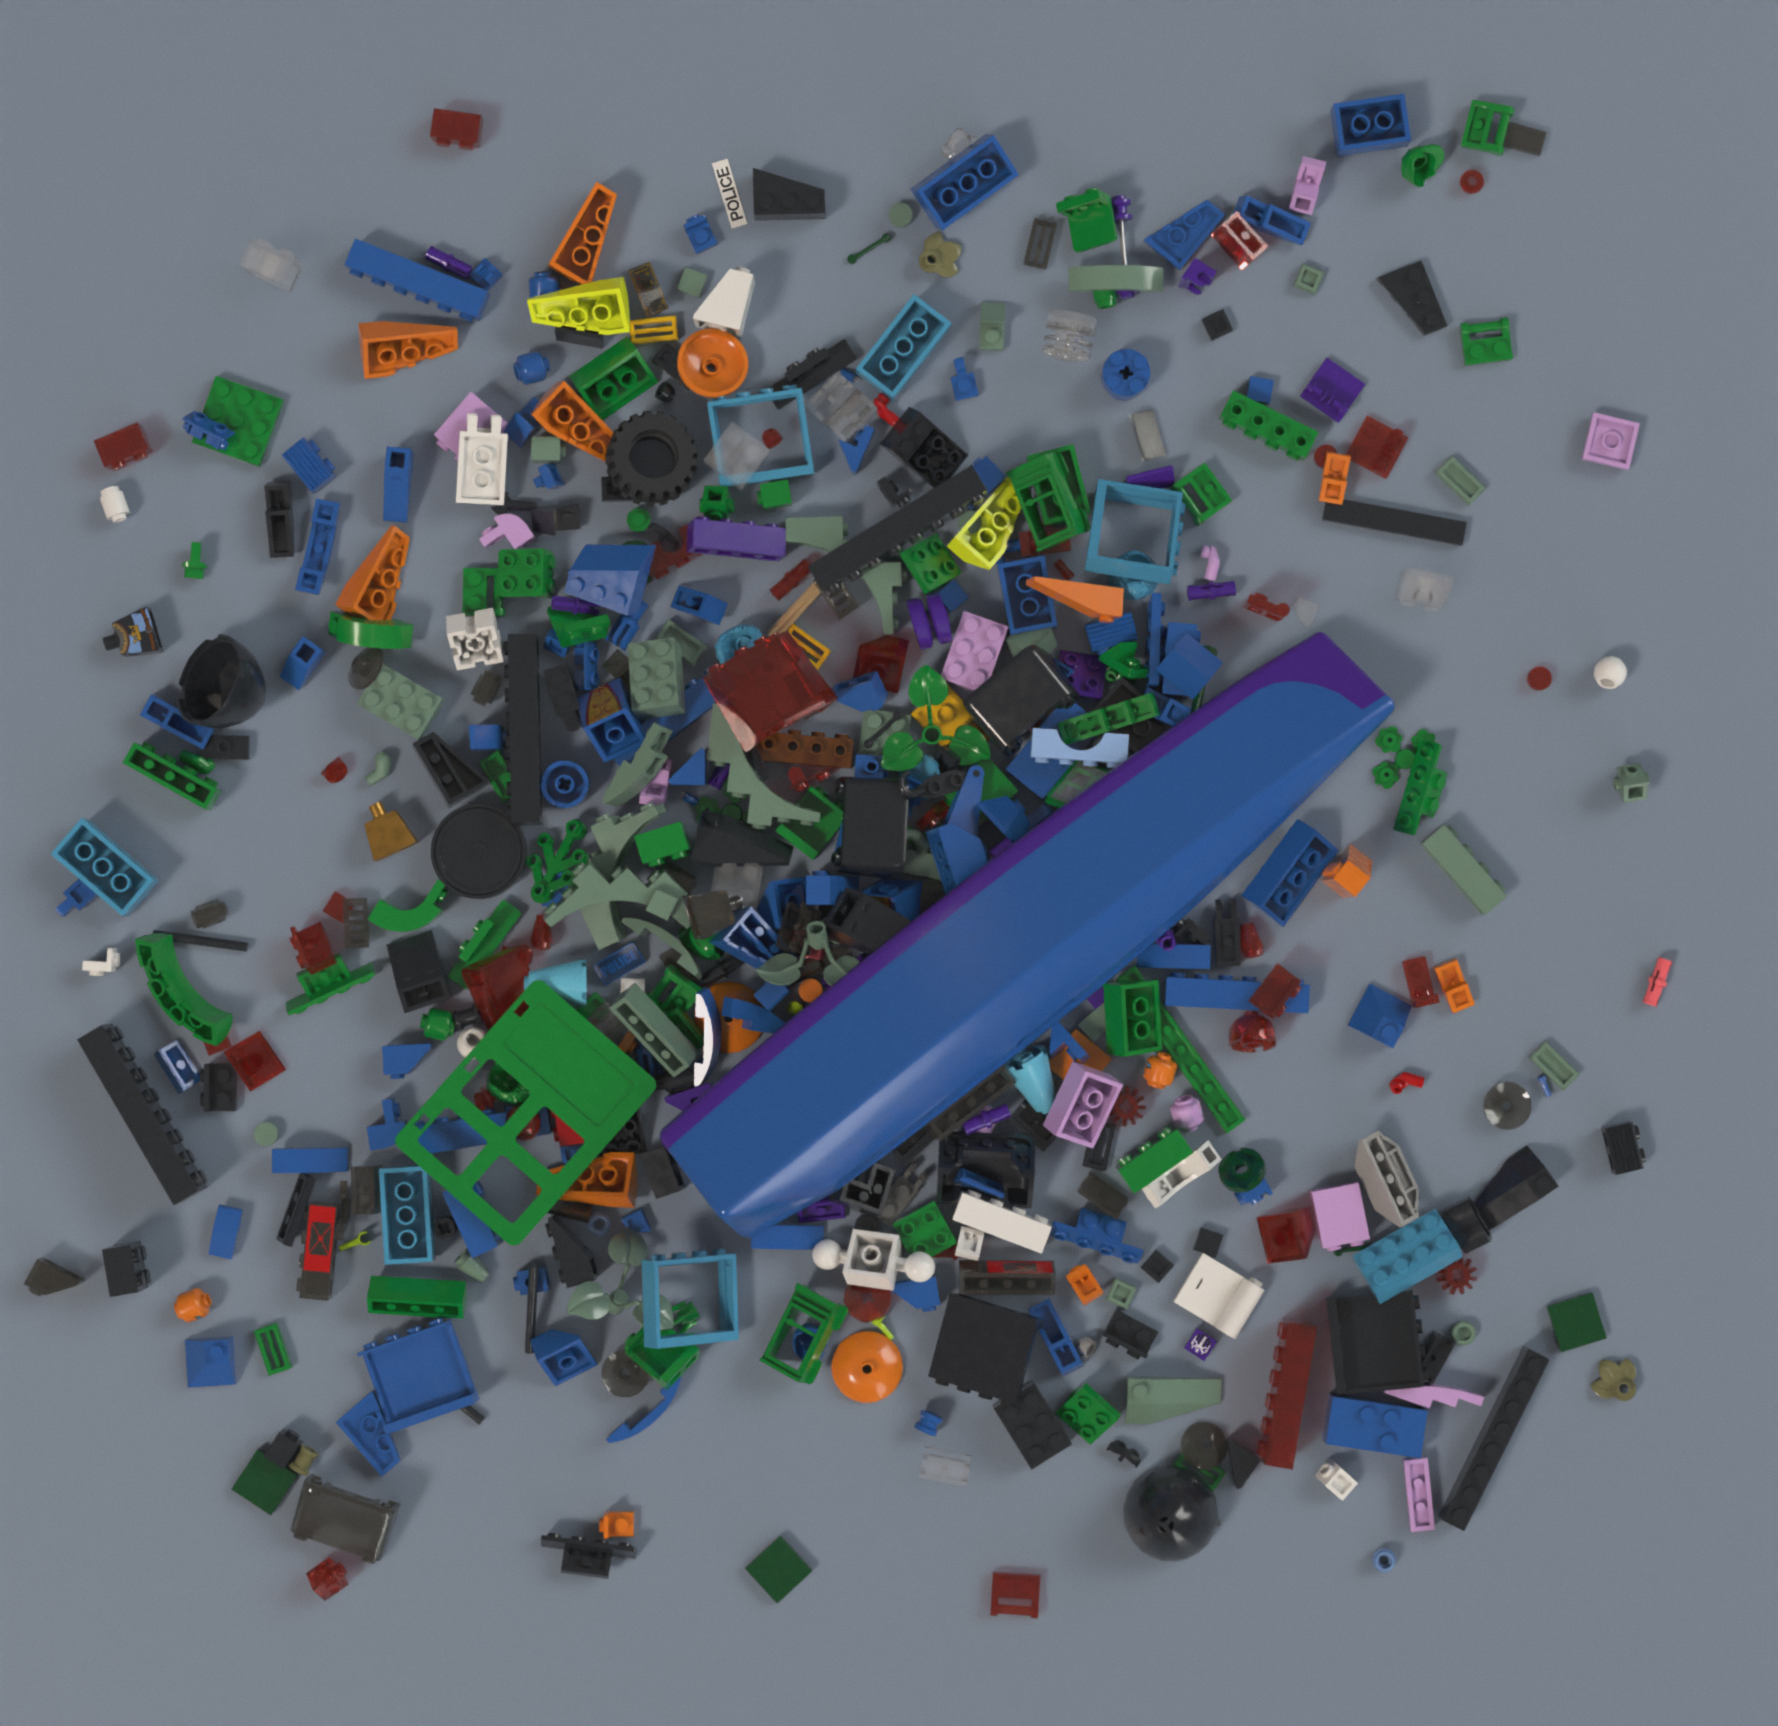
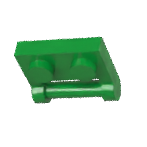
M1472 99L1461 147L1502 156L1505 149L1503 143L1510 117H1513L1515 109L1506 105ZM1496 113L1500 114L1501 118L1494 144L1487 143L1494 114Z
M1508 317L1500 318L1498 321L1483 323H1460L1464 366L1513 359ZM1500 330L1501 337L1470 340L1469 337L1471 333Z
M1205 462L1170 487L1172 491L1183 492L1182 502L1185 503L1187 509L1195 518L1193 521L1197 526L1232 502L1230 496ZM1188 483L1208 510L1204 513L1200 511L1185 490L1184 486Z
M463 568L462 613H465L466 616H474V611L488 609V576H494L493 610L495 617L505 616L503 597L498 595V568Z
M670 964L664 970L665 974L653 990L646 993V995L664 1014H667L671 1009H675L679 1004L687 1012L696 1001V993L702 990V988L681 974L676 966ZM674 981L677 986L662 1003L658 1000V997L668 984ZM670 1018V1020H671V1021L675 1024V1026H676L677 1024L675 1023V1021H674L672 1018Z

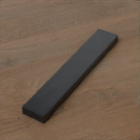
M1343 499L1342 505L1325 502L1322 516L1323 521L1457 546L1463 545L1467 524L1464 521Z

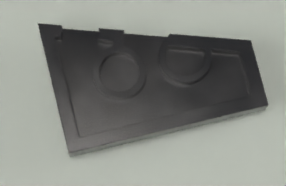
M1421 260L1376 279L1389 292L1391 298L1401 306L1408 318L1424 336L1448 326Z

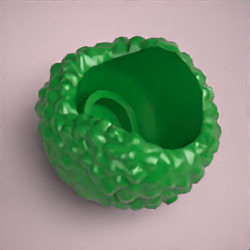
M494 1063L486 1079V1088L490 1095L496 1100L508 1104L527 1100L530 1092L499 1064Z

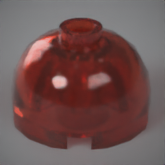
M1256 1011L1245 1012L1244 1016L1238 1017L1229 1029V1047L1232 1046V1049L1235 1051L1253 1053L1256 1052L1255 1048L1263 1047V1051H1268L1276 1046V1033L1272 1022L1266 1017L1259 1015Z

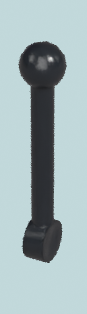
M895 711L893 717L874 736L864 741V747L871 748L873 742L895 721L901 720L902 713Z

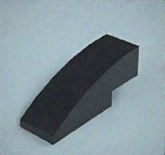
M291 481L267 482L264 485L270 558L294 557V518Z

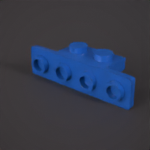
M1081 1208L1076 1227L1053 1221L1051 1224L1052 1228L1049 1235L1055 1239L1075 1243L1081 1248H1091L1103 1255L1121 1258L1127 1263H1139L1144 1252L1142 1249L1122 1243L1127 1222L1092 1210Z

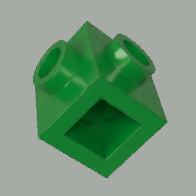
M704 486L703 498H700L699 502L700 512L704 513V517H709L711 521L729 519L730 513H734L735 503L734 499H730L728 486Z

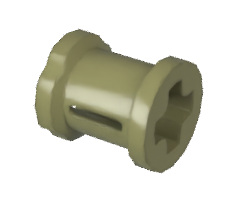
M301 1444L294 1462L289 1464V1467L302 1475L308 1476L309 1467L320 1454L313 1448Z

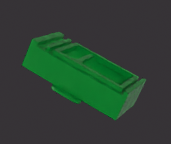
M1061 452L1043 454L1006 472L1007 477L1012 482L1037 545V552L1051 549L1089 532L1091 529L1084 509L1082 507L1077 508L1065 478L1069 471ZM1049 478L1053 490L1033 499L1028 487ZM1055 494L1068 528L1047 537L1035 502Z
M797 1283L788 1306L759 1361L799 1383L812 1384L822 1366L819 1358L833 1330L837 1331L841 1328L848 1313V1308L810 1290V1287L805 1284ZM798 1310L821 1322L816 1334L795 1323L794 1320ZM791 1326H795L814 1337L798 1370L775 1358Z

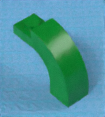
M339 611L330 612L328 635L336 637V641L370 648H411L413 624L398 619L369 620L357 618Z
M438 879L422 904L411 910L398 909L384 899H380L367 920L390 931L409 932L421 929L435 921L444 911V909L436 904L438 901L442 903L449 891L446 890V884Z

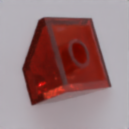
M885 635L859 645L853 678L877 671L886 691L898 693L910 640Z
M1310 1206L1257 1217L1268 1264L1302 1260L1308 1257L1316 1231Z

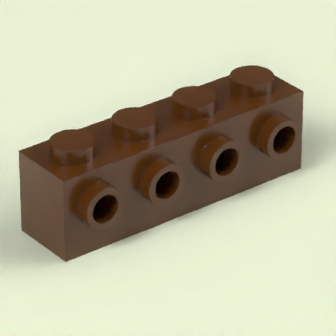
M764 727V732L758 731L757 749L764 762L851 769L853 740L849 739V735L835 734V738L825 737L823 732H811V736L801 735L802 731L787 730V734L778 733L777 728Z

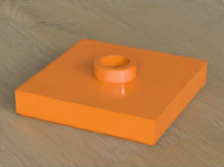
M1075 1028L1071 1036L1086 1051L1090 1058L1084 1063L1079 1059L1074 1061L1065 1051L1069 1048L1067 1046L1057 1056L1051 1057L1049 1063L1051 1070L1064 1080L1072 1061L1103 1071L1112 1058Z

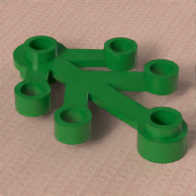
M573 819L566 824L567 834L556 855L553 850V837L547 833H542L538 836L537 843L543 847L547 865L545 876L543 877L541 869L543 863L541 857L531 854L526 860L527 866L532 868L535 884L531 889V898L536 903H547L553 898L554 891L566 886H573L575 883L572 881V878L567 881V878L573 875L572 871L568 869L581 862L585 864L588 861V854L582 849L575 850L572 857L565 859L574 840L584 838L587 833V826L582 821ZM563 872L560 879L553 881L557 874Z

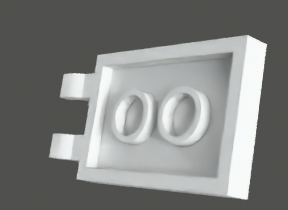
M467 413V430H459L456 503L504 505L508 434L501 433L502 417L501 415H491V428H477L478 415Z

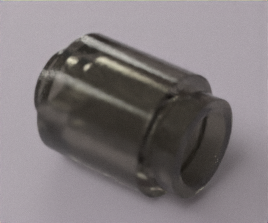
M485 670L483 675H479L470 693L474 696L473 701L484 707L487 703L492 705L502 685L500 684L502 678Z
M218 898L195 907V910L191 911L195 926L197 928L203 927L204 929L226 921V915L229 914L225 902H220Z

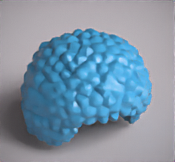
M1138 550L1127 551L1117 558L1157 565L1150 556ZM1108 575L1111 587L1124 588L1123 597L1125 599L1139 600L1154 592L1158 585L1157 582Z
M741 624L726 630L725 633L721 634L714 646L720 664L734 673L741 674L754 670L761 664L766 655L764 638L760 629L755 628L754 625Z

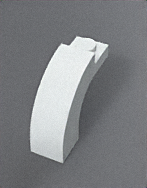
M1209 1140L1192 1149L1193 1154L1142 1188L1155 1209L1165 1203L1182 1187L1211 1170L1222 1160Z

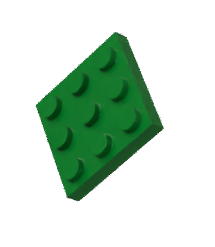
M215 376L202 413L207 418L226 425L235 434L226 440L229 442L226 450H218L205 443L207 434L204 435L202 440L193 437L192 443L260 467L284 400Z

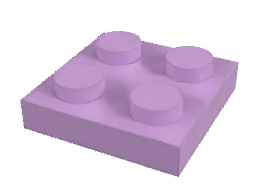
M1593 412L1581 460L1629 470L1640 423Z

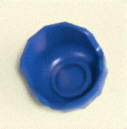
M807 1322L801 1326L816 1334L820 1325ZM797 1328L793 1334L792 1346L795 1355L803 1360L814 1337Z

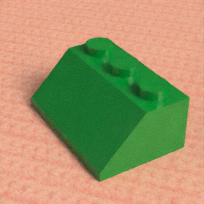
M628 336L569 375V378L583 399L601 420H604L658 383Z
M1157 979L1123 980L1103 985L1107 1054L1127 1057L1162 1051L1159 981Z

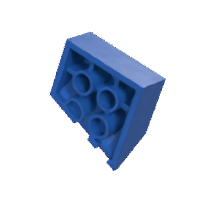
M586 544L569 571L564 593L626 616L639 612L656 545Z

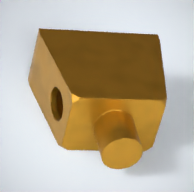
M382 801L369 806L374 819L365 823L364 826L374 861L378 862L419 843L398 811L393 810L387 813Z

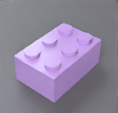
M963 611L941 674L946 683L973 692L989 679L994 670L1009 626Z
M1072 1061L1043 1126L1057 1137L1094 1148L1123 1084L1108 1073Z

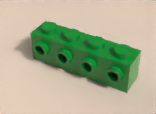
M1234 390L1219 417V420L1223 421L1222 425L1231 430L1237 428L1244 432L1243 435L1254 441L1258 438L1264 441V445L1274 451L1280 449L1286 452V456L1294 461H1299V459L1304 461L1318 434V431Z
M145 741L142 745L133 743L122 762L123 764L201 808L209 811L212 810L222 792V789L217 787L218 782L207 776L205 779L196 775L197 770L188 765L182 768L175 764L177 759L166 753L163 756L155 752L156 747Z
M371 1276L367 1293L368 1313L464 1319L467 1301L466 1281Z

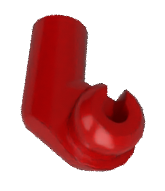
M879 393L877 398L873 400L877 415L893 427L900 417L887 408L886 404L889 402V397Z
M1402 1072L1390 1081L1389 1086L1394 1094H1400L1409 1085L1422 1088L1425 1077Z

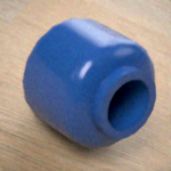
M552 271L534 272V276L529 278L530 298L560 290L559 278L553 275Z
M535 351L519 355L516 363H513V369L518 381H522L525 385L544 381L547 371H550V365L547 357L543 358L539 352Z

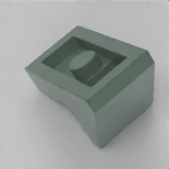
M981 302L979 350L1003 351L1005 303Z

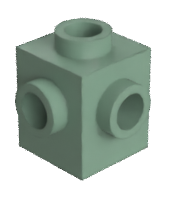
M1641 764L1618 766L1616 777H1613V786L1615 791H1619L1623 803L1647 799V789L1650 784L1649 775L1643 771Z

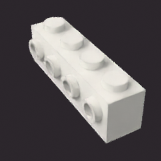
M968 1189V1192L962 1190L952 1220L1042 1254L1052 1228L1051 1224L1048 1223L1049 1219L1037 1214L1033 1218L1025 1215L1026 1210L1013 1206L1010 1209L1003 1206L1004 1202L991 1197L989 1201L981 1198L982 1194L972 1189Z

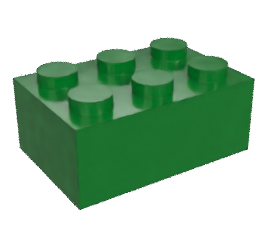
M1074 444L1028 455L1026 458L1027 462L1043 454L1062 453L1069 471L1065 478L1077 508L1082 507L1086 516L1089 517L1091 511ZM1049 478L1033 485L1035 497L1053 490ZM1055 494L1037 501L1044 528L1066 523Z
M680 821L634 836L642 863L649 865V867L655 868L666 864L665 859L668 858L677 861L689 857L688 852L693 851L685 825Z
M1164 1127L1156 1133L1158 1137L1152 1142L1149 1140L1144 1141L1136 1147L1138 1149L1133 1155L1127 1153L1117 1160L1118 1165L1115 1168L1134 1194L1194 1153L1175 1127Z

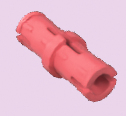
M1660 957L1657 958L1652 977L1648 978L1649 985L1642 1000L1643 1003L1657 1007L1662 989L1667 985L1665 981L1673 962Z

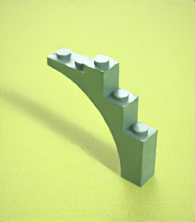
M843 516L785 518L787 544L805 545L829 553L849 541L843 540V537L848 536V522H843ZM901 562L882 563L873 570L868 567L861 571L863 574L861 578L867 584L877 602L882 617L884 636H893V630H898V616H893V606H897V592H892V588H902V582H906V568H901Z
M714 702L706 760L712 761L711 765L725 767L726 763H730L727 792H732L731 796L746 798V794H750L747 823H751L752 828L766 829V825L771 826L772 817H777V821L791 823V819L801 820L800 824L814 826L815 822H820V810L802 807L773 791L764 781H761L748 761L740 740L738 705Z
M651 802L640 808L641 813L634 815L631 812L621 818L619 815L610 817L608 813L597 818V824L590 827L600 850L589 854V861L608 880L611 879L609 875L618 866L622 868L627 852L635 841L634 836L639 835L653 820L667 812L663 803L654 805ZM618 901L599 902L580 908L599 950L627 938L621 922Z
M589 860L585 864L583 862L579 863L573 869L571 878L576 886H569L561 894L563 898L557 904L552 902L544 910L545 915L543 916L544 921L552 927L566 915L582 907L599 902L620 900L647 905L655 888H658L678 898L670 916L686 929L692 925L691 920L687 916L682 896L689 894L664 868L660 871L655 870L647 878L649 882L645 884L626 864L622 868L620 866L615 868L609 875L611 879L608 880ZM701 914L695 915V921L701 916Z

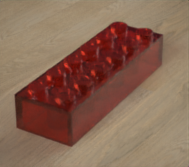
M1283 1317V1322L1278 1323L1277 1336L1280 1339L1279 1346H1275L1273 1351L1275 1369L1270 1370L1269 1383L1271 1384V1392L1266 1393L1264 1404L1267 1407V1415L1262 1417L1260 1430L1263 1431V1438L1258 1440L1256 1454H1259V1458L1264 1465L1293 1470L1317 1326L1310 1321Z

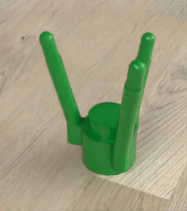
M682 1301L675 1306H671L672 1312L680 1310L676 1313L678 1318L673 1320L674 1326L680 1322L682 1325L686 1324L677 1334L685 1333L697 1324L696 1320L700 1318V1315L691 1301L687 1304L685 1301Z

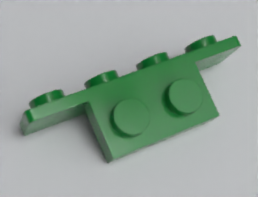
M1420 740L1393 827L1394 831L1414 836L1421 815L1434 818L1435 812L1439 807V798L1442 789L1445 787L1447 776L1446 772L1436 768L1442 749L1441 744Z
M502 900L489 918H486L484 921L480 919L472 930L475 932L474 936L470 941L466 939L460 946L459 951L461 954L458 956L460 959L448 974V977L464 989H468L521 916V911L507 901Z
M338 953L297 972V978L305 993L287 1001L286 1012L289 1016L294 1013L300 1014L313 1004H321L337 993L347 992L358 983L368 982L375 976L372 962L350 972L342 956Z

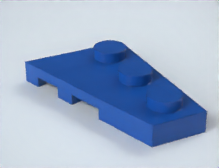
M1206 200L1156 233L1148 236L1143 242L1180 271L1225 217V214Z
M373 1390L337 1420L336 1423L382 1477L398 1464L401 1458L391 1433L387 1435L385 1433L383 1425L386 1424V1420Z

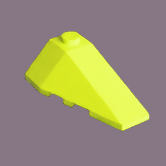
M624 277L598 280L527 299L532 323L556 327H574L579 331L591 330L603 335L630 332L629 298Z

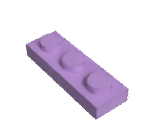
M1428 1458L1403 1459L1410 1531L1435 1530Z

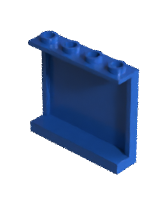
M441 1317L428 1322L429 1327L421 1329L420 1325L407 1330L408 1334L400 1337L398 1333L385 1337L386 1342L377 1344V1341L363 1345L364 1350L357 1353L358 1357L363 1355L387 1423L383 1427L386 1435L472 1405L480 1400L451 1319L443 1321Z

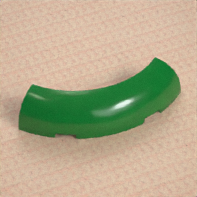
M158 933L136 938V952L140 967H144L149 979L147 985L165 1013L178 1026L183 1025L193 1032L195 1038L205 1043L217 1046L224 1041L230 1032L233 1014L224 1012L211 1005L192 987L177 960L172 934Z

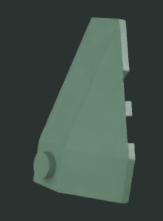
M1126 1375L1125 1423L1152 1424L1221 1403L1222 1379Z

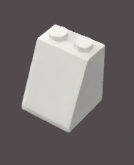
M736 267V270H728L694 313L693 320L696 327L720 329L735 337L742 338L755 285L754 276L750 274V270L742 267Z

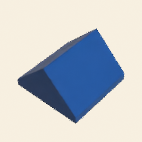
M1185 632L1155 670L1193 700L1223 662Z
M701 747L668 782L672 786L707 787V752Z

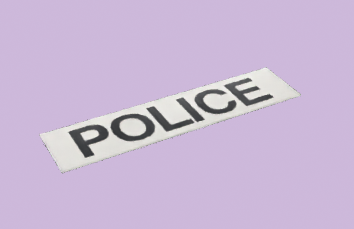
M728 159L712 163L731 228L747 224Z

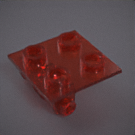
M1367 415L1346 455H1350V460L1387 479L1409 437L1403 435L1404 432L1400 429L1395 428L1394 430Z
M830 766L807 779L799 767H792L788 772V776L793 786L789 787L791 792L796 790L797 793L808 789L810 787L808 783L815 779L821 782L831 777L830 772L833 771V767Z

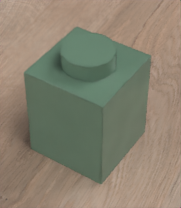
M532 436L531 460L533 463L562 464V457H566L567 452L566 443H562V439L558 437Z

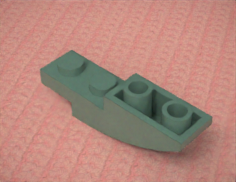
M653 723L652 727L648 729L642 745L636 751L633 761L623 760L622 764L617 768L616 775L611 784L606 788L601 802L618 807L636 796L649 784L668 758L662 750L673 732L671 729Z

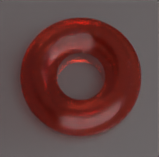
M1468 170L1460 178V186L1468 194L1479 192L1484 185L1482 174L1476 170ZM1474 178L1476 185H1470L1468 179Z

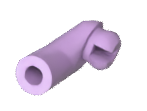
M1204 545L1201 550V557L1208 558L1204 578L1215 581L1220 565L1217 549L1212 545L1211 547Z

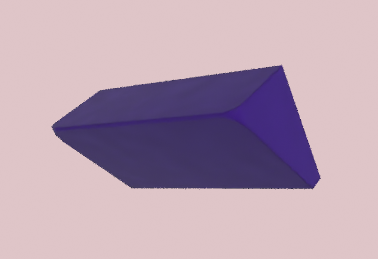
M1169 465L1129 475L1126 477L1125 483L1159 489L1171 487L1175 484L1173 466Z
M829 1195L799 1211L798 1220L799 1223L846 1218L845 1207L829 1201Z

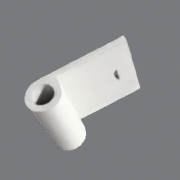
M1202 1253L1173 1302L1210 1323L1226 1335L1236 1339L1265 1290L1261 1288L1263 1283L1251 1276L1248 1280Z

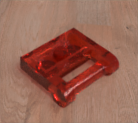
M1260 593L1250 594L1242 608L1274 621H1281L1290 611L1286 603L1273 604L1267 601V596Z
M993 1571L990 1616L1009 1614L1030 1616L1033 1619H1038L1040 1574ZM998 1598L1031 1600V1606L998 1604Z

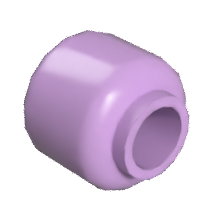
M1192 1095L1177 1097L1170 1107L1174 1126L1178 1129H1184L1185 1132L1195 1131L1204 1120L1201 1103L1198 1099L1193 1098Z

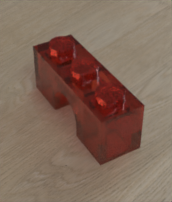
M688 524L678 529V534L683 542V546L679 551L673 553L665 551L658 540L650 544L656 545L648 575L650 579L656 577L657 580L664 578L670 574L669 569L675 566L679 569L690 563L689 558L697 554L687 553Z

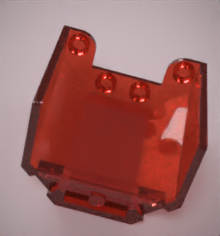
M778 631L769 637L765 635L753 642L755 646L749 649L747 646L734 652L735 656L722 665L719 662L708 668L709 673L703 678L746 753L767 737L817 710L820 713L838 700L836 694L788 631L782 633Z

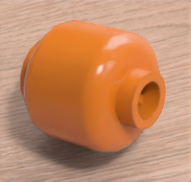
M1158 1052L1157 1055H1151L1147 1059L1143 1076L1149 1086L1165 1089V1086L1172 1084L1177 1064L1171 1059L1172 1056L1170 1054Z
M193 1288L177 1296L174 1310L179 1319L190 1323L206 1317L209 1314L212 1301L208 1293H204L199 1288Z

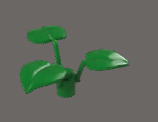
M924 665L919 668L910 681L908 694L914 706L923 707L927 705L928 724L923 728L922 738L915 741L907 732H896L890 735L883 747L881 767L890 771L912 769L923 758V751L917 745L924 742L931 745L936 744L940 739L952 741L948 747L962 758L959 763L960 765H972L989 759L990 748L984 735L975 727L961 725L955 730L954 737L942 735L941 728L933 723L931 705H940L944 702L948 695V685L946 680L930 666Z

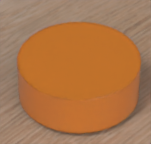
M812 978L804 980L799 986V995L806 1002H812L823 991L820 982Z

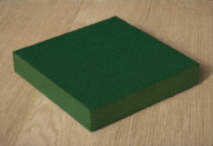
M1592 1292L1546 1306L1560 1352L1607 1339Z
M258 1448L231 1490L269 1515H272L298 1474L288 1467L282 1469L264 1457L265 1452Z
M781 1535L745 1567L746 1571L777 1604L812 1572L807 1563Z

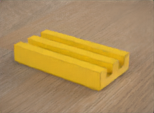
M676 315L630 320L631 342L634 345L679 340ZM672 322V326L637 330L634 328V326ZM673 331L672 335L635 338V335Z
M795 624L791 625L779 642L817 671L831 653V650ZM795 631L822 650L824 654L822 656L793 636L792 632ZM789 638L818 659V662L815 663L786 642Z

